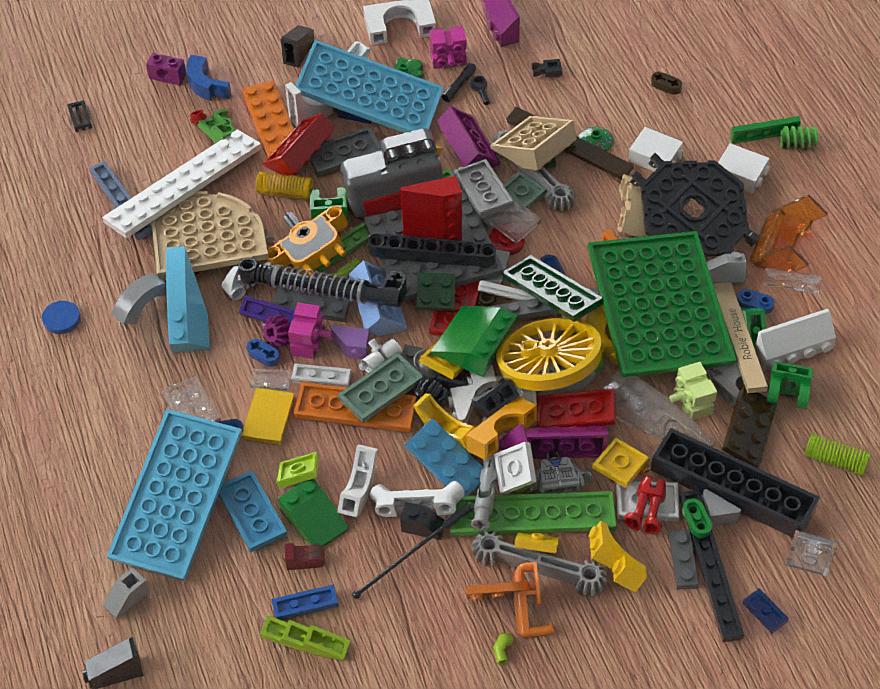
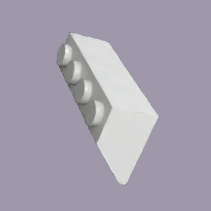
M829 309L759 331L755 352L764 372L772 370L774 361L793 364L798 360L811 358L816 354L826 353L833 349L836 335Z

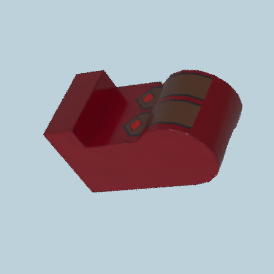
M285 543L287 570L322 567L325 563L324 546L319 544L294 546V543Z

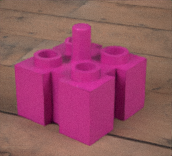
M463 26L450 27V31H444L443 28L430 30V56L433 69L447 67V64L450 66L467 65V40Z
M297 302L294 319L291 321L288 331L289 342H291V356L314 359L315 352H318L320 348V337H332V331L325 330V326L322 325L323 314H321L320 306Z

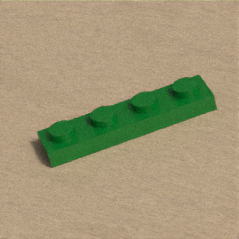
M799 116L735 126L731 129L730 141L732 144L778 137L784 126H788L789 130L791 126H795L797 131V128L801 125V119Z

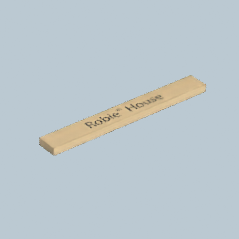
M731 282L713 283L747 393L765 392L768 386Z

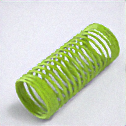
M816 433L811 434L804 457L809 459L812 457L813 460L816 457V461L818 459L819 462L823 460V463L826 462V464L830 462V466L833 464V467L837 464V468L840 466V469H843L844 467V471L847 469V472H849L851 469V473L854 471V474L857 473L861 477L864 475L871 455L870 452L864 451L862 454L861 449L858 454L859 449L857 448L855 451V447H853L851 452L852 446L848 449L847 444L844 449V443L840 449L841 442H839L836 449L838 441L834 444V440H832L829 447L831 439L828 440L825 447L827 437L823 442V436L818 445L820 435Z

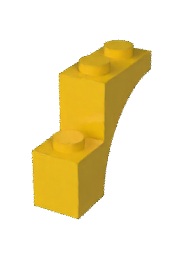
M425 393L413 405L424 424L426 425L433 418L467 451L466 434L475 427L462 423L452 417L434 400L431 394Z
M600 521L589 532L591 558L612 569L614 582L636 592L647 578L646 566L624 551L611 535L608 524Z

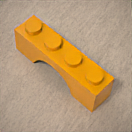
M518 396L466 434L467 451L484 460L488 459L498 451V434L514 429L522 424L525 430V428H528L537 421V405Z

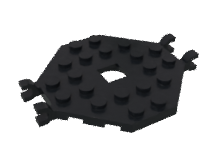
M654 153L650 157L651 160L648 165L657 169L647 179L642 177L638 171L632 175L630 183L636 187L639 186L641 190L644 229L647 236L697 231L704 256H721L737 252L732 248L742 237L745 238V241L751 247L757 242L759 235L749 229V223L747 222L743 182L715 160L672 163V161L662 160L658 154ZM692 198L706 209L698 218L692 217L683 210V207Z

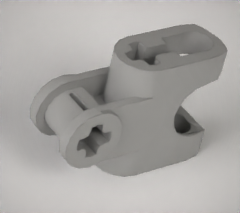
M737 361L734 365L706 368L708 373L713 376L710 380L717 393L731 406H735L740 391L737 386L744 385Z

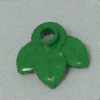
M405 57L399 58L396 61L394 69L415 77L424 76V73L420 70L423 66L422 61L418 59L408 60Z

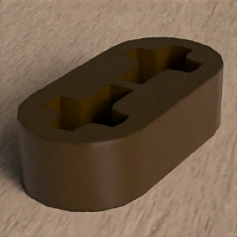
M655 72L651 76L652 87L672 95L681 92L682 81L663 72Z

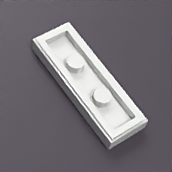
M295 363L291 381L298 384L308 382L349 387L352 369Z

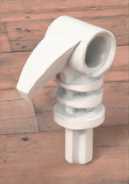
M266 262V263L264 264V265L272 266L271 262ZM234 266L229 271L221 284L224 291L234 301L241 299L246 290L250 288L249 285L241 282L240 275H238V266Z

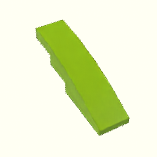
M267 615L259 637L283 646L342 661L345 658L351 641L314 625L306 627L292 620L284 622Z

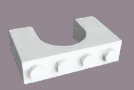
M401 0L363 6L364 20L371 45L387 43L385 25L395 18L412 20L417 26L420 38L429 37L430 30L436 29V22L429 0Z

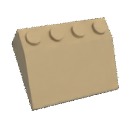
M529 116L491 144L490 147L518 166L537 171L577 140L574 121Z

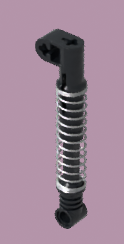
M252 258L243 259L238 264L241 282L246 285L256 282L266 283L275 289L280 285L282 290L286 284L288 291L291 290L292 286H294L295 292L301 287L302 293L308 288V294H311L314 289L316 296L318 294H322L323 297L329 295L330 298L336 296V299L342 297L344 301L350 299L351 302L357 300L361 304L370 302L398 308L401 306L407 293L406 274L402 271H392L388 274L384 284L378 285L372 284L366 279L361 280L358 278L354 280L353 277L348 279L346 276L341 278L339 275L334 277L332 274L326 275L325 272L321 274L318 271L313 273L311 270L306 272L304 269L299 270L297 267L292 269L290 266L285 268L283 265L278 264L272 266L258 264ZM290 268L291 272H287L286 269Z

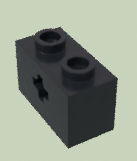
M502 378L471 400L481 416L489 417L520 396L509 378Z

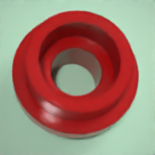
M196 110L190 114V122L199 124V121L204 120L207 115L203 110Z

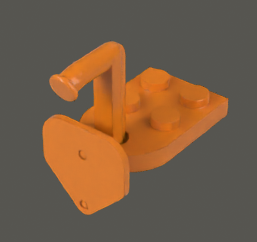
M537 562L520 564L514 573L512 582L465 586L466 597H471V601L483 600V596L492 595V599L505 598V594L514 593L517 632L521 637L555 634L551 622L545 626L529 627L526 596L535 595L537 606L541 605ZM534 571V582H530L529 586V582H525L524 572Z

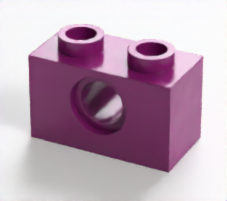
M152 53L146 63L149 79L180 86L187 74L184 59Z

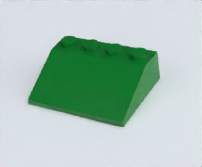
M462 306L432 349L431 354L484 377L494 362L500 345L513 332L517 315L500 307Z

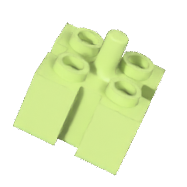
M701 362L678 368L674 394L669 396L671 403L677 401L683 403V412L685 415L688 414L691 421L712 415L715 406L713 402L716 401L717 390L711 380H708L706 377L707 373Z

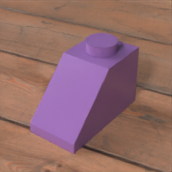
M331 326L333 342L347 357L364 359L367 356L368 342L370 341L369 329Z

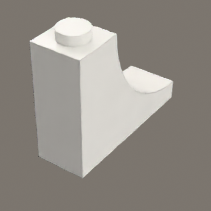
M292 82L285 85L289 119L295 128L303 119L322 112L326 117L333 114L332 106L302 96L301 91Z

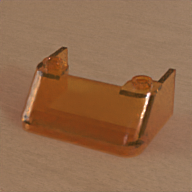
M809 194L774 209L766 217L750 261L756 267L783 275L792 274L797 270L807 267L809 263L794 249L799 236L806 235L811 231L813 221L827 216L828 212Z

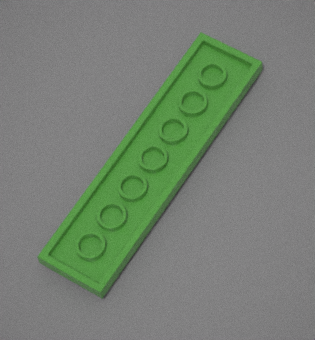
M613 491L495 495L492 514L489 516L490 527L486 531L488 534H492L495 531L496 535L518 534V532H588L592 527L597 526L600 521L608 524L609 531H615L616 518ZM464 496V498L456 503L455 512L462 508L466 502H469L474 508L476 496ZM474 510L467 513L451 526V537L484 535L485 531H478L471 526V521L475 517Z

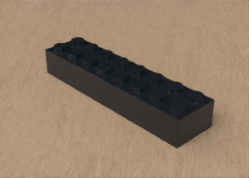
M672 428L669 429L652 457L651 471L674 482H678V484L693 491L700 490L702 495L704 490L707 489L740 508L742 514L799 541L819 502V496Z

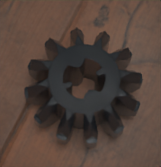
M424 377L419 382L414 391L419 399L425 393L431 394L440 406L445 404L449 396L447 389L442 384L427 377Z

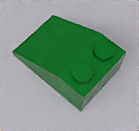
M314 479L301 482L278 498L281 513L309 545L319 544L325 547L349 530V527L341 515L337 513L336 508L324 490Z

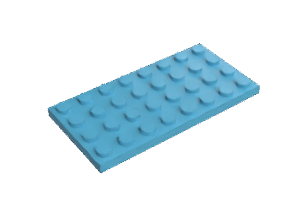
M314 40L295 85L304 97L403 133L423 128L429 129L444 88L443 86L318 40Z
M166 408L107 558L186 581L242 435V429Z

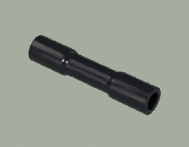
M469 63L454 83L442 94L441 97L445 102H450L460 87L477 70L473 63Z

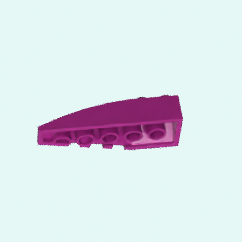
M481 0L488 29L493 32L494 40L498 41L500 47L518 43L520 16L510 0Z

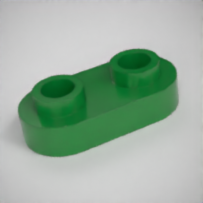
M697 499L686 500L683 504L682 513L692 534L699 538L707 537L711 533L712 522L702 502Z

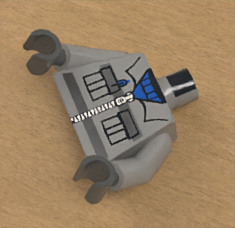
M549 451L546 454L547 460H542L541 466L535 470L536 482L530 484V491L538 489L540 494L579 492L580 482L581 486H585L586 482L593 483L592 473L589 471L583 472L576 464L571 463L568 457L559 458L557 451Z

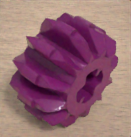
M274 315L266 318V321L263 322L264 329L262 331L264 332L263 338L267 339V344H270L272 347H282L289 344L288 331L291 324L288 323V318H284L283 315Z

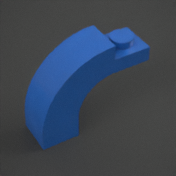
M190 55L186 69L192 91L199 97L210 101L213 96L229 99L231 96L230 82L207 77L206 74L209 70L207 57Z

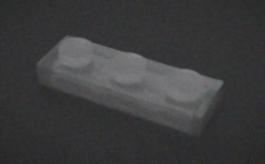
M765 268L762 285L819 294L822 276Z

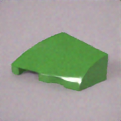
M226 108L214 111L211 118L201 120L198 124V127L215 143L224 140L236 131L232 126L231 118L227 117L228 110Z

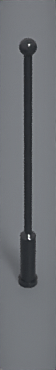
M466 502L462 508L446 519L436 531L360 590L354 591L352 593L353 598H360L361 593L438 533L450 528L467 513L474 510L473 506Z

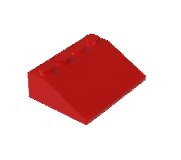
M456 176L400 187L403 236L462 241V192Z

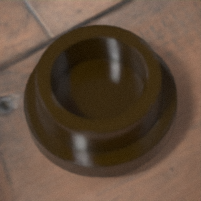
M482 292L477 300L480 307L496 305V297L494 294Z

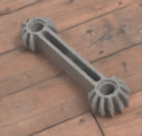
M507 129L505 131L499 130L498 134H494L492 144L509 131ZM515 164L524 174L547 188L545 201L548 203L549 208H553L554 211L561 210L563 212L564 209L569 210L571 206H574L576 193L572 186H568L567 183L560 184L543 166L537 171H532Z
M485 531L484 536L478 534L477 540L472 542V554L475 556L476 562L482 561L483 566L490 563L493 567L494 562H499L517 568L522 563L537 562L539 575L576 585V591L583 590L584 596L587 592L592 596L595 595V591L601 593L603 587L607 585V572L603 571L602 564L596 566L595 560L592 564L585 560L584 565L534 550L515 548L513 544L503 542L502 535L496 536L495 531L492 534H488ZM585 577H592V578H594V579L589 580V579H586Z

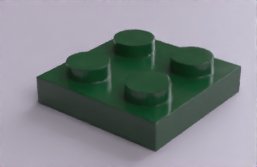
M418 272L416 310L454 312L455 274Z

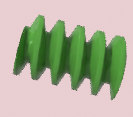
M784 126L780 132V148L783 147L784 143H786L787 148H790L791 143H793L794 148H797L798 143H800L802 149H804L805 144L808 145L809 149H811L812 144L817 148V128L812 127L810 131V128L806 126L803 131L802 126H799L796 131L795 126H791L790 130L788 126Z

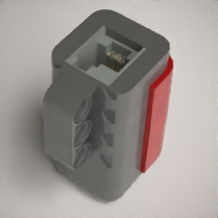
M423 128L387 137L380 143L381 151L346 159L341 163L340 171L351 212L355 217L362 218L388 213L389 211L402 210L400 187L443 179L435 141L429 129Z

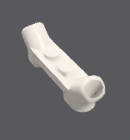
M452 481L443 489L390 491L383 484H378L371 489L370 498L376 504L375 512L382 517H397L398 510H403L405 502L423 505L429 509H436L437 515H450L456 511V503L464 498V489L456 481Z

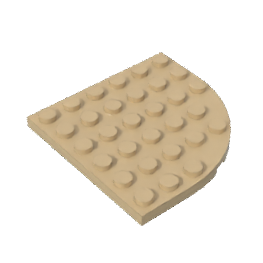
M197 191L151 222L158 278L166 277V248L185 246L194 272L237 265L246 258H252L256 261L269 259L264 228L260 217L252 211L251 206L228 194L218 192L215 195L208 194V191Z

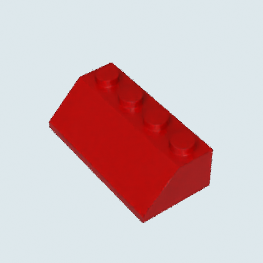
M322 112L303 119L266 159L263 165L279 174H286V176L298 174L301 171L300 167L310 161L311 155L322 147V142L327 141L332 136L331 132L335 127Z

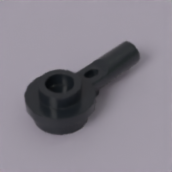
M475 76L471 80V88L478 91L483 104L488 105L490 100L485 91L487 81L483 76Z

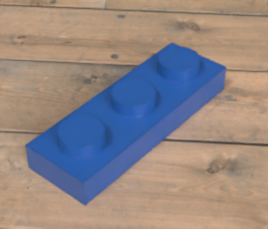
M334 584L271 599L275 618L279 620L339 607Z

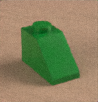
M759 307L741 309L755 349L758 332L766 329L765 310Z

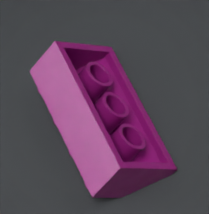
M450 106L437 120L440 130L447 137V142L453 147L454 154L460 159L461 166L465 167L485 159L491 167L501 164L472 115Z
M605 426L525 428L527 440L531 445L533 459H547L546 454L549 451H557L559 458H599L607 448L608 431Z

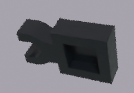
M560 59L543 60L542 64L532 63L533 77L540 76L541 74H545V77L562 75Z

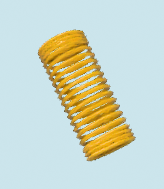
M260 171L257 175V194L310 200V189H313V179L310 177L305 179V177L302 178L301 176L277 175V173L271 174L270 172L265 173L263 171Z

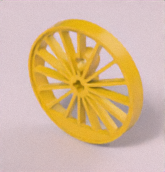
M550 318L529 323L509 334L497 350L496 359L502 376L509 378L514 386L533 391L554 390L577 383L591 374L601 361L602 344L600 334L590 324L581 320L573 322L568 318ZM558 330H566V331L560 336V338H559L557 341H555V340H556V336H557V331H558ZM552 331L551 339H544L542 333ZM574 332H578L576 335L569 338ZM538 334L541 341L533 340L530 337ZM550 363H552L556 373L548 374ZM557 363L566 368V370L560 371ZM544 367L543 374L537 375Z

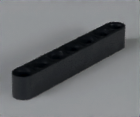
M378 233L368 237L369 254L374 258L480 266L490 268L496 263V247L490 243Z

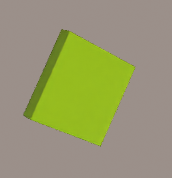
M318 452L280 462L277 477L279 489L317 478L320 461Z

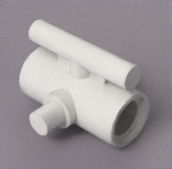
M372 339L368 342L372 348V353L362 359L361 364L358 366L361 371L365 370L369 373L395 354L399 353L401 355L402 349L394 339L389 340L382 346L381 344L378 345L375 339Z

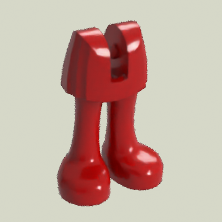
M645 475L636 491L639 498L635 512L627 513L624 516V523L629 528L639 531L642 525L643 514L649 501L650 507L643 531L647 534H657L663 526L662 522L657 519V513L660 503L664 502L666 497L665 480L658 479L655 488H652V477Z

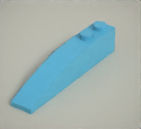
M185 246L166 248V289L170 349L172 353L209 350L208 312Z

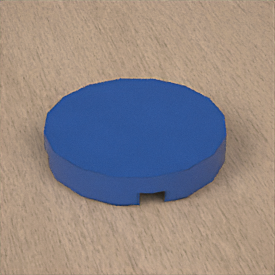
M57 301L45 308L42 313V321L44 327L51 333H67L75 329L79 324L80 313L74 303Z

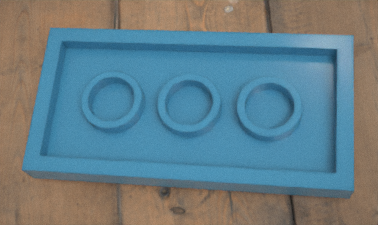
M433 418L404 445L445 487L452 481H456L463 487L464 496H469L481 484L479 479L481 470L484 467Z
M252 470L222 484L219 497L250 553L288 536L287 530Z

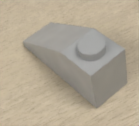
M733 252L707 261L712 282H745L747 262L744 254Z

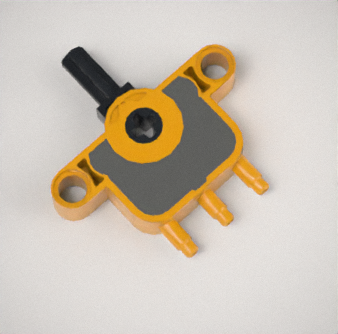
M333 206L311 221L303 220L302 222L292 212H286L284 220L291 227L290 233L267 250L269 257L267 261L271 262L272 265L278 264L284 267L292 264L294 268L304 269L306 272L311 270L314 273L313 270L322 264L329 267L331 265L329 260L337 254L344 257L346 252L343 249V243L338 232L347 226L348 221L341 207Z

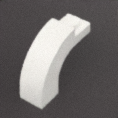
M360 444L357 445L352 473L346 488L340 494L337 513L358 517L362 512L374 481L378 449Z

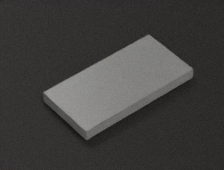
M486 159L453 171L458 183L480 218L514 207L513 199Z

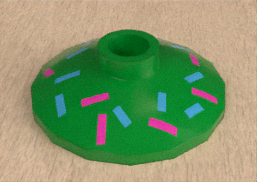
M597 126L586 128L579 135V138L605 151L612 147L614 140L612 134L607 129Z

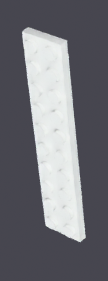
M237 129L229 137L220 140L102 217L103 223L125 238L130 237L261 150V143Z

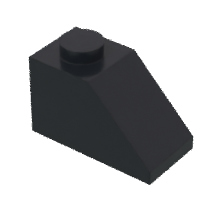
M405 502L400 519L401 532L428 537L441 527L445 520L426 506ZM444 530L433 537V539L441 540Z

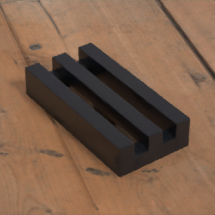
M84 100L67 104L75 132H79L78 129L81 128L82 131L86 130L85 127L91 129L92 124ZM78 106H82L87 122H83ZM74 107L76 109L80 124L76 123L74 113L72 110V108Z

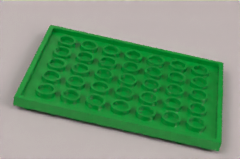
M697 231L588 242L587 249L599 294L603 298V309L622 378L678 371V368L701 362L704 368L734 365L736 363L735 353Z

